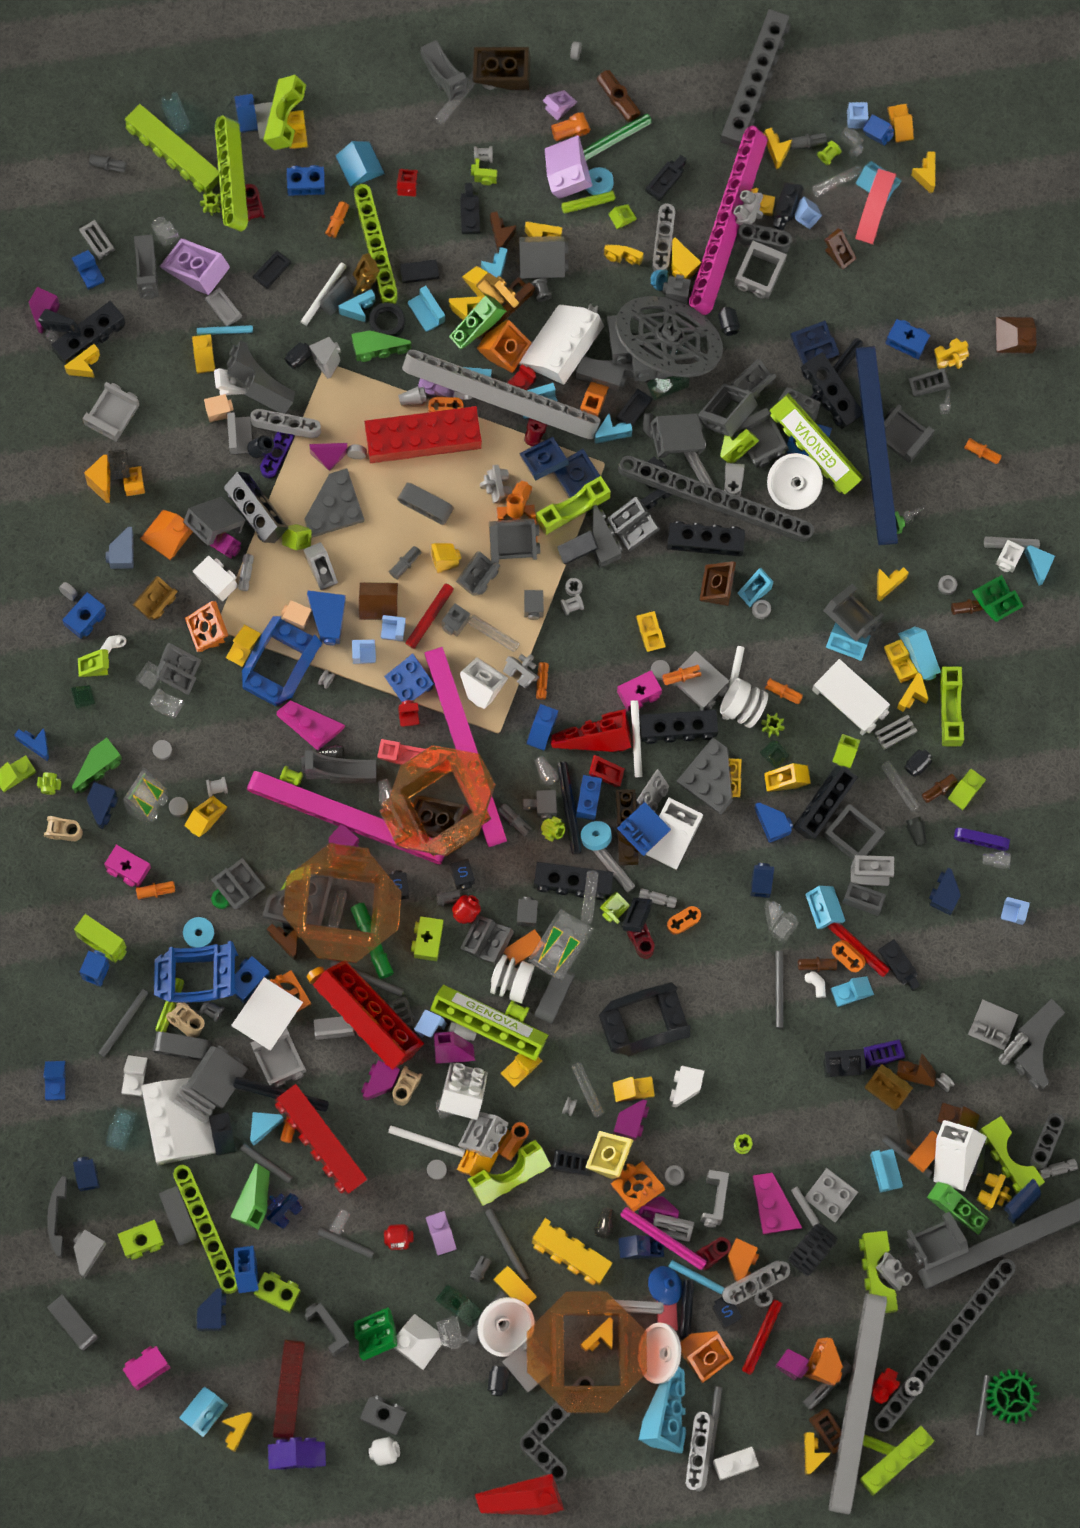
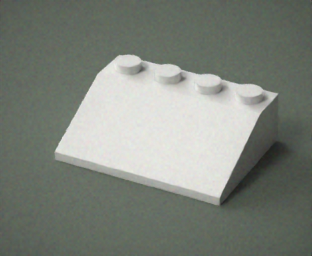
M558 305L519 364H523L525 367L529 366L535 372L564 385L604 327L599 314L582 307Z
M190 1078L141 1085L157 1165L216 1153L209 1119L206 1123H203L173 1102L180 1087L186 1085ZM180 1097L182 1101L190 1105L189 1102ZM193 1107L194 1109H196L197 1111H199L200 1113H202L203 1115H205V1113H203L202 1111H200V1110L197 1109L196 1107Z

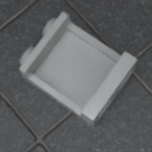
M106 382L104 384V391L90 413L86 412L83 422L89 428L117 442L138 409L139 401L135 394L131 392L126 393L118 385Z
M695 651L679 668L685 669L698 664L700 667L698 671L701 672V676L685 680L684 683L680 681L671 685L680 688L700 706L701 711H705V709L710 710L716 703L715 699L719 695L722 697L726 694L729 680Z
M855 855L851 864V882L867 886H889V877H894V857Z
M285 1028L271 1051L256 1041L250 1043L270 1086L280 1088L286 1084L285 1081L290 1079L295 1081L304 1076L303 1073L306 1072V1069L287 1028Z
M709 1170L707 1174L706 1184L717 1185L714 1213H703L700 1222L704 1223L706 1227L716 1228V1225H720L722 1222L729 1173Z

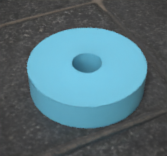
M601 167L589 170L593 186L586 189L588 193L598 195L612 190L614 184L613 175L609 170Z
M601 821L588 823L581 831L583 845L590 850L604 849L612 840L610 827Z
M202 917L190 919L183 929L185 942L192 948L209 946L214 939V928L211 922ZM201 930L202 935L196 936L195 932Z

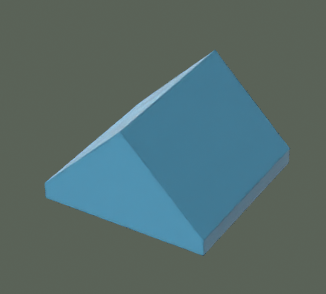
M352 141L336 155L350 188L384 174L370 142Z

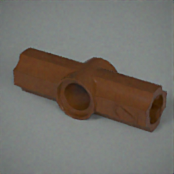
M605 70L597 77V82L610 98L611 104L619 110L627 122L634 121L641 112L627 94L626 88L620 85L610 70ZM620 94L623 97L617 98L615 95Z

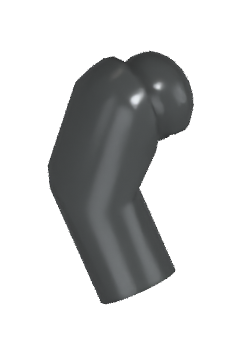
M644 413L643 431L651 439H654L650 424L653 421V414Z

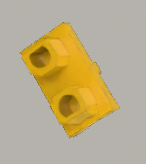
M958 338L949 343L950 348L947 350L943 346L934 349L939 369L954 365L957 369L962 368V361L966 360V357L969 356L968 343L966 341L961 342Z
M988 1173L984 1184L992 1187L993 1190L991 1194L981 1190L977 1198L978 1202L985 1205V1209L990 1211L997 1197L999 1198L997 1202L999 1206H1003L1004 1201H1011L1012 1197L1008 1195L1009 1187L1004 1186L1003 1191H1000L1006 1178L1005 1175L1000 1174L997 1176Z

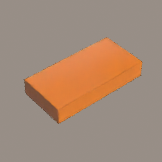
M534 929L508 946L504 954L508 956L509 962L512 957L515 958L516 966L544 948L545 943Z
M934 1131L929 1133L908 1159L922 1173L935 1159L938 1135Z

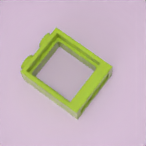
M86 914L74 928L77 938L93 949L104 953L105 957L114 963L117 960L121 961L127 953L125 950L127 947L122 938Z

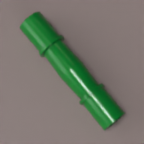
M365 903L354 905L350 908L356 921L357 929L361 931L364 943L372 958L371 962H373L379 979L393 975L394 972L387 958V953H384Z

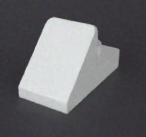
M220 368L214 370L215 385L217 389H220V395L245 394L246 387L244 382L228 375V370Z
M128 1055L124 1067L125 1075L122 1094L142 1097L141 1085H144L148 1058Z

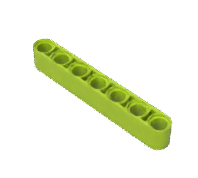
M221 115L215 122V136L223 223L225 226L241 232L247 227L248 214L240 126L237 121Z
M360 184L355 188L354 194L367 249L372 259L384 261L383 264H377L380 272L376 277L381 302L396 304L397 288L371 189L365 184ZM361 193L367 194L366 197H359L358 195ZM370 210L371 213L364 214L363 211ZM372 226L376 228L373 231H369L367 229L368 227ZM374 243L380 244V246L377 248L372 247L371 245ZM382 277H388V278H389V280H387V281H382V280H380V279H381ZM388 293L394 295L392 298L385 297Z
M179 1165L173 1173L175 1181L222 1290L225 1293L232 1294L238 1289L233 1268L191 1170L186 1165ZM181 1171L188 1172V1177L184 1180L178 1178V1174ZM194 1189L196 1194L194 1197L188 1198L185 1196L186 1191ZM196 1207H202L204 1212L200 1216H195L193 1210ZM210 1225V1233H201L202 1226ZM211 1243L219 1244L218 1251L210 1252L208 1250ZM219 1261L227 1263V1267L224 1270L216 1268V1264ZM227 1279L235 1281L234 1286L230 1289L224 1287V1282Z

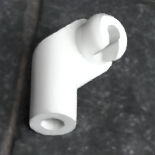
M122 635L109 636L101 649L108 650L109 654L112 648L123 647L127 640Z
M811 971L807 973L805 981L812 983L816 987V998H825L824 979L817 972Z

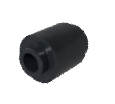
M731 307L722 308L721 312L718 313L722 332L725 333V336L739 333L740 324L736 310Z
M299 342L286 354L287 356L284 360L292 369L299 368L312 357L309 345Z
M262 435L248 443V453L253 458H260L272 451L274 441L271 437Z
M918 749L907 760L904 768L913 777L921 775L932 763V756L927 750L924 749L922 751Z
M492 1366V1370L489 1371L487 1391L491 1392L492 1396L502 1397L503 1393H507L509 1381L508 1368Z

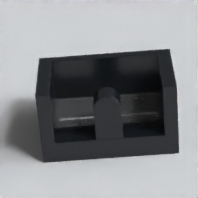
M864 1049L825 1052V1059L823 1061L825 1078L864 1075L866 1071Z

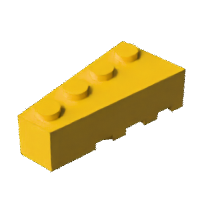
M545 1218L532 1238V1244L535 1245L533 1248L542 1254L544 1252L550 1254V1259L557 1264H561V1262L568 1266L567 1269L573 1274H582L585 1276L584 1280L593 1286L595 1283L600 1285L612 1262L591 1248L585 1249V1245L578 1239L573 1237L569 1239L568 1234L565 1233L566 1231L560 1227H551L549 1225L551 1221Z

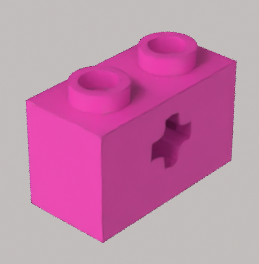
M651 670L618 686L617 693L626 710L629 711L631 710V701L638 700L640 709L643 703L647 701L652 703L658 700L662 689ZM637 690L644 691L643 695L637 693Z
M118 845L115 846L104 864L106 869H108L106 871L113 877L120 876L124 878L123 882L131 887L134 885L139 887L151 869L150 863ZM129 864L131 869H126L124 871L123 865L128 866Z

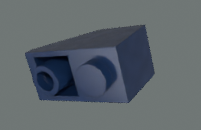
M94 782L87 797V802L100 829H103L104 824L108 825L111 818L109 812L112 807L115 808L118 797L116 790Z
M759 863L754 866L750 896L770 898L774 867H771L770 864Z
M947 868L945 873L941 872L937 880L940 883L938 889L933 888L928 899L932 900L930 906L951 915L961 894L952 870Z
M82 1157L77 1159L78 1162H73L80 1192L100 1188L97 1167L93 1159Z
M634 1235L619 1238L620 1258L645 1259L664 1257V1245L651 1236Z
M217 1288L197 1308L198 1331H222V1326H226V1314H222V1306H226V1294H223L222 1288Z

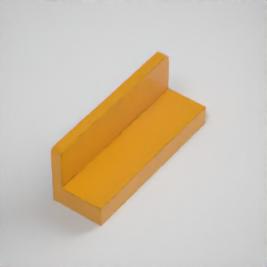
M508 1129L506 1134L500 1139L499 1148L510 1132ZM466 1150L457 1170L470 1176H474L483 1170L490 1172L499 1154L496 1152L492 1158H488Z

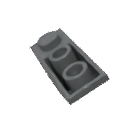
M594 505L593 535L599 549L593 551V554L601 568L621 559L623 549L619 541L616 542L614 540V531L610 525L607 526L603 510H599L598 506Z

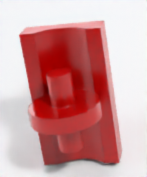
M887 1368L873 1382L871 1394L878 1403L886 1402L889 1396L899 1387L900 1382L896 1380L898 1373L890 1368Z

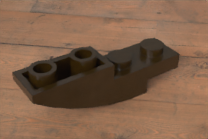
M635 789L616 790L617 827H619L636 810ZM617 829L619 866L638 865V850Z

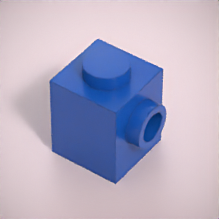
M873 114L863 128L866 136L884 146L894 135L892 125Z

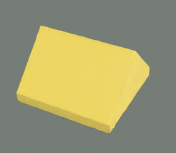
M599 1131L586 1168L610 1179L620 1177L633 1140Z

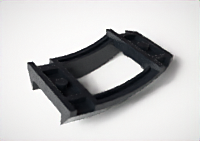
M672 982L615 999L599 1014V1018L611 1052L621 1053L630 1057L645 1050L690 1037L691 1025H687L676 992L678 988ZM656 997L667 1031L630 1043L619 1009Z

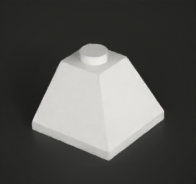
M477 657L460 673L468 699L483 709L494 700L508 677Z
M414 1314L398 1333L397 1346L394 1349L424 1370L447 1337Z

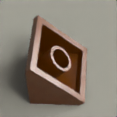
M736 562L705 565L700 601L729 605Z
M360 582L359 620H382L383 615L397 617L398 583Z

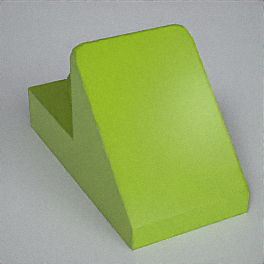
M745 429L736 438L725 435L720 456L727 463H735L759 440L748 429Z
M100 649L78 658L79 677L108 675V650Z
M26 755L12 764L7 762L1 767L0 788L3 793L37 773Z
M970 769L955 787L948 800L961 810H964L986 779Z

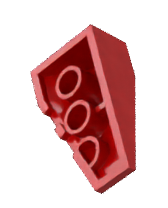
M626 709L601 715L602 720L594 723L588 720L579 729L570 727L553 734L551 738L552 748L609 752L624 751L631 748V733Z
M553 1473L475 1494L481 1513L547 1515L564 1510Z

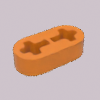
M434 397L428 403L429 412L453 409L454 403H457L458 408H464L462 400L456 397ZM435 403H438V405L441 407H439L438 410H435L434 407L431 406H434Z
M690 906L672 916L667 923L668 931L671 934L678 935L694 926L701 919L700 910L695 906ZM689 911L697 913L696 920H693V918L685 920L689 916ZM672 921H675L676 923L683 921V923L679 925L678 930L676 928H671V926L673 925Z
M840 940L833 945L832 954L847 969L852 972H859L864 968L865 958L847 941ZM844 946V952L840 954L838 952L839 947ZM858 959V960H859L858 965H857V966H853V963H854L853 960Z

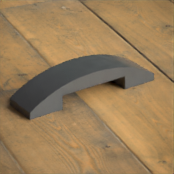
M63 1176L54 1188L47 1215L50 1242L58 1258H63L64 1247L63 1236H56L59 1199H67L68 1179Z

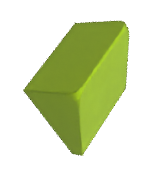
M628 204L614 207L609 213L617 229L637 220Z

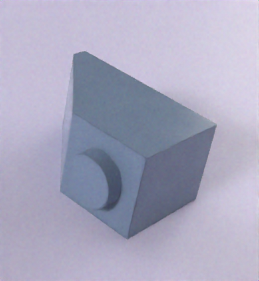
M127 527L109 545V552H106V563H109L111 569L133 568L132 527Z

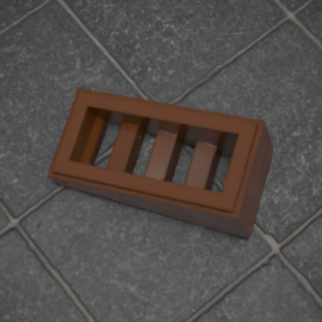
M824 1408L809 1418V1421L830 1452L835 1454L838 1452L840 1441L835 1445L831 1443L841 1437L842 1430L830 1411ZM824 1417L827 1418V1420H825L821 1424L818 1423ZM828 1424H831V1425H832V1426H831L829 1429H827L826 1431H823V1430H822V1429H823L824 1427H826ZM833 1431L837 1432L835 1435L828 1439L827 1435H829Z

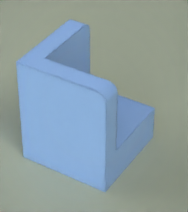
M867 102L849 103L847 109L848 129L865 127L868 122Z
M804 196L799 201L794 214L796 220L809 229L822 216L818 206Z
M383 615L381 639L403 641L406 619Z
M374 639L352 640L353 664L376 662Z
M1007 897L1004 902L1001 919L1023 925L1026 921L1030 903Z
M425 1009L414 1030L421 1037L425 1035L432 1038L436 1029L444 1030L447 1023L441 1016Z

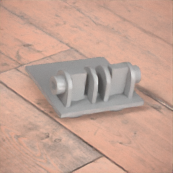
M658 769L636 800V809L646 802L655 812L662 797L666 796L669 785Z
M982 999L968 1035L1004 1050L1010 1039L1018 1014Z
M826 1168L805 1196V1199L832 1221L836 1222L858 1191Z
M533 1336L502 1361L527 1392L558 1367Z

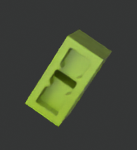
M270 1271L269 1274L264 1272L258 1284L259 1290L254 1292V1296L291 1313L301 1293L300 1289H298L299 1285L289 1280L287 1283L280 1280L281 1276ZM267 1282H273L275 1288L268 1292L264 1290V1285ZM288 1290L293 1293L290 1300L282 1299L284 1291Z

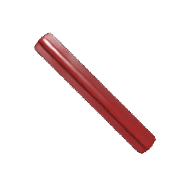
M447 583L443 585L407 639L406 644L408 647L416 648L454 591L451 585Z
M832 923L827 926L841 940L847 941L865 958L866 963L881 977H884L890 969L840 923Z
M772 1301L742 1368L744 1373L749 1375L753 1373L781 1310L782 1303L780 1301Z

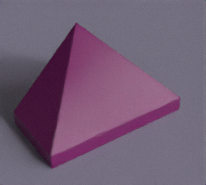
M347 443L309 444L310 454L329 471L348 452Z
M663 1196L653 1198L640 1207L638 1212L639 1216L651 1224L654 1222L656 1213L678 1218L679 1211Z

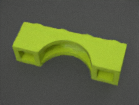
M296 75L278 79L263 139L273 150L292 145L295 130L287 124V119L294 106L303 100L306 84Z
M599 476L585 484L578 493L566 501L551 504L536 513V521L544 534L547 535L594 508V505L598 506L610 499L611 491L603 478Z
M942 667L941 669L942 746H962L964 742V722L961 715L962 667Z
M1001 1116L981 1128L979 1132L986 1136L985 1145L988 1144L992 1150L990 1152L992 1158L996 1162L999 1161L1002 1165V1173L1006 1178L1010 1177L1014 1183L1012 1187L1016 1194L1032 1179L1037 1182L1039 1187L1045 1183L1035 1166L1018 1165L1008 1155L1007 1141L1012 1132Z
M534 1140L518 1149V1159L509 1171L503 1174H491L483 1170L467 1180L475 1196L484 1206L493 1202L502 1194L510 1192L519 1184L527 1182L536 1174L544 1172L551 1165L542 1147Z
M887 1231L863 1233L862 1239H859L860 1251H864L865 1257L862 1259L863 1271L866 1270L867 1278L864 1279L865 1289L869 1290L870 1294L887 1297L885 1313L896 1312L898 1310L896 1292L894 1289L882 1284L876 1269L879 1259L885 1252L888 1253L890 1251Z
M920 1426L860 1479V1482L874 1496L902 1469L930 1447L934 1440Z

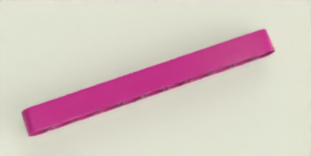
M750 126L744 132L689 299L690 306L702 315L709 314L713 309L740 226L736 223L737 217L733 212L738 205H743L744 203L740 199L741 192L751 191L767 144V136L755 126Z
M443 647L424 652L487 845L491 847L507 842Z
M254 771L247 786V790L253 794L337 826L343 824L352 832L436 864H442L449 847L447 844L261 772Z

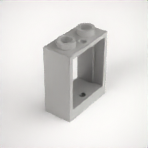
M752 241L736 276L734 285L741 291L746 292L748 290L753 292L758 298L763 299L765 297L769 299L786 261L787 254ZM752 255L777 265L768 286L743 277Z

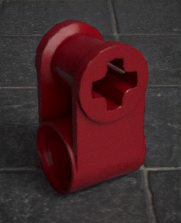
M246 184V194L249 192L255 194L253 197L246 196L248 222H250V219L259 217L264 219V210L257 187L253 184Z
M529 418L524 442L529 446L539 444L543 434H545L547 424Z
M646 923L642 932L626 931L639 957L643 959L652 957L655 945ZM648 945L651 949L648 952H644L640 947Z
M720 1237L696 1251L695 1254L704 1260H708L702 1270H708L718 1263L719 1260L726 1257L730 1253L731 1243L727 1238ZM718 1243H725L728 1249L725 1252H719L716 1248Z

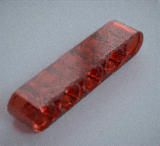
M286 1339L284 1341L273 1438L289 1440L294 1438L305 1341Z

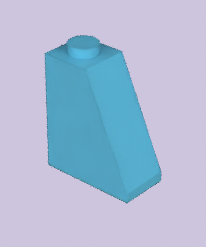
M913 627L898 633L910 654L912 663L918 673L922 675V679L928 681L936 678V674L941 673L926 630Z

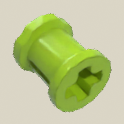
M829 141L828 146L823 151H819L817 156L825 165H829L831 160L836 155H840L842 151L835 142Z
M285 766L279 780L299 787L303 773L290 770L288 766Z
M511 1000L505 1014L524 1022L530 1008L522 1007Z
M747 1134L739 1135L734 1142L735 1151L739 1154L748 1153L753 1144L751 1137ZM745 1140L747 1142L746 1146L741 1148L740 1142Z

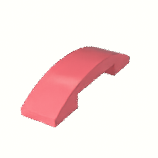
M878 169L855 239L873 245L889 193L896 177L895 173Z
M381 739L377 758L424 770L453 772L456 753L439 749L434 751L401 745L400 742Z

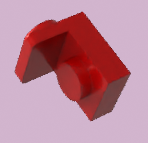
M522 364L519 371L507 383L528 390L536 382V375L532 368L529 366L525 367Z

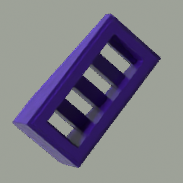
M900 1039L863 1048L866 1069L906 1058ZM891 1046H894L897 1056L893 1055ZM884 1048L887 1049V1052H888V1055H889L888 1058L886 1057ZM877 1050H879L881 1059H878Z

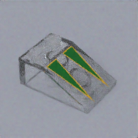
M143 768L123 801L130 816L148 825L150 821L154 822L158 815V808L160 805H165L169 796H167V789L146 768Z
M560 909L528 962L562 981L589 941L594 928Z

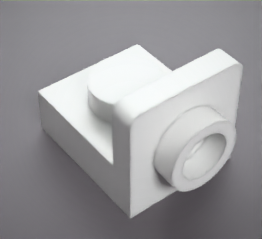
M1007 540L996 565L1004 572L1010 571L1013 573L1025 548Z

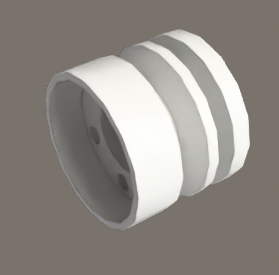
M737 678L730 685L722 700L720 713L730 719H734L737 716L738 723H744L746 727L751 728L759 720L765 709L768 693L763 690L760 691L758 687H754L751 690L750 683Z
M503 954L494 969L490 993L495 994L498 987H501L499 996L503 997L506 990H510L509 999L522 1004L535 965L522 961L520 966L515 968V958L513 957L510 964L506 965L508 956Z

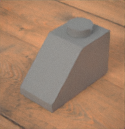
M328 337L309 346L314 362L327 379L331 378L341 361L338 354L341 352L339 345Z
M321 542L303 549L320 590L337 584L338 581L327 551Z
M84 1229L83 1233L79 1232L74 1239V1243H76L74 1250L79 1273L85 1278L106 1246V1243Z

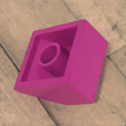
M156 1346L154 1348L148 1347L141 1352L142 1356L137 1360L132 1358L124 1364L126 1367L123 1368V1371L137 1391L170 1369V1366Z

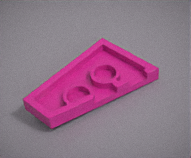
M291 700L277 711V716L317 750H320L345 727L344 724Z
M773 1173L754 1175L753 1182L763 1235L802 1229Z

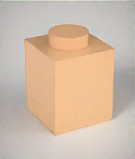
M226 394L204 399L209 423L226 419L227 413L233 411L232 402L227 400Z
M290 601L289 605L284 606L281 615L284 621L305 631L312 616V609Z

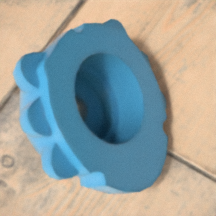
M656 270L652 273L651 285L656 290L662 291L664 282H668V270Z

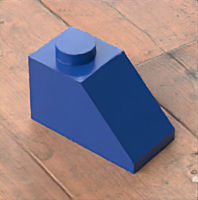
M540 704L527 740V745L545 751L558 718V710Z
M761 803L755 804V812L769 843L791 834L793 824L789 817L786 818L785 813Z

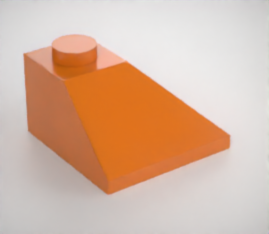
M505 320L484 336L477 350L494 364L509 372H514L532 342L510 320Z
M162 510L140 539L169 560H172L193 531L178 514Z
M717 1331L693 1333L680 1342L682 1357L702 1383L734 1359Z
M820 1338L817 1340L807 1364L809 1368L804 1374L805 1377L828 1385H835V1383L840 1381L843 1366L833 1339Z

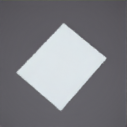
M263 978L231 1026L271 1051L303 1002L268 979Z

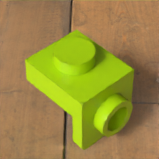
M476 159L475 164H472L471 175L474 176V182H481L483 185L496 184L497 170L480 169L479 159Z
M615 891L600 909L604 912L602 916L609 923L613 921L618 924L620 922L618 918L630 905Z

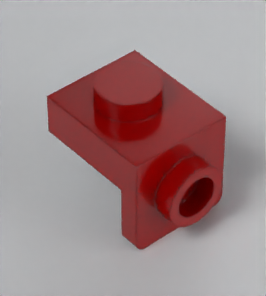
M407 700L398 706L401 727L419 725L418 702L413 703V700Z

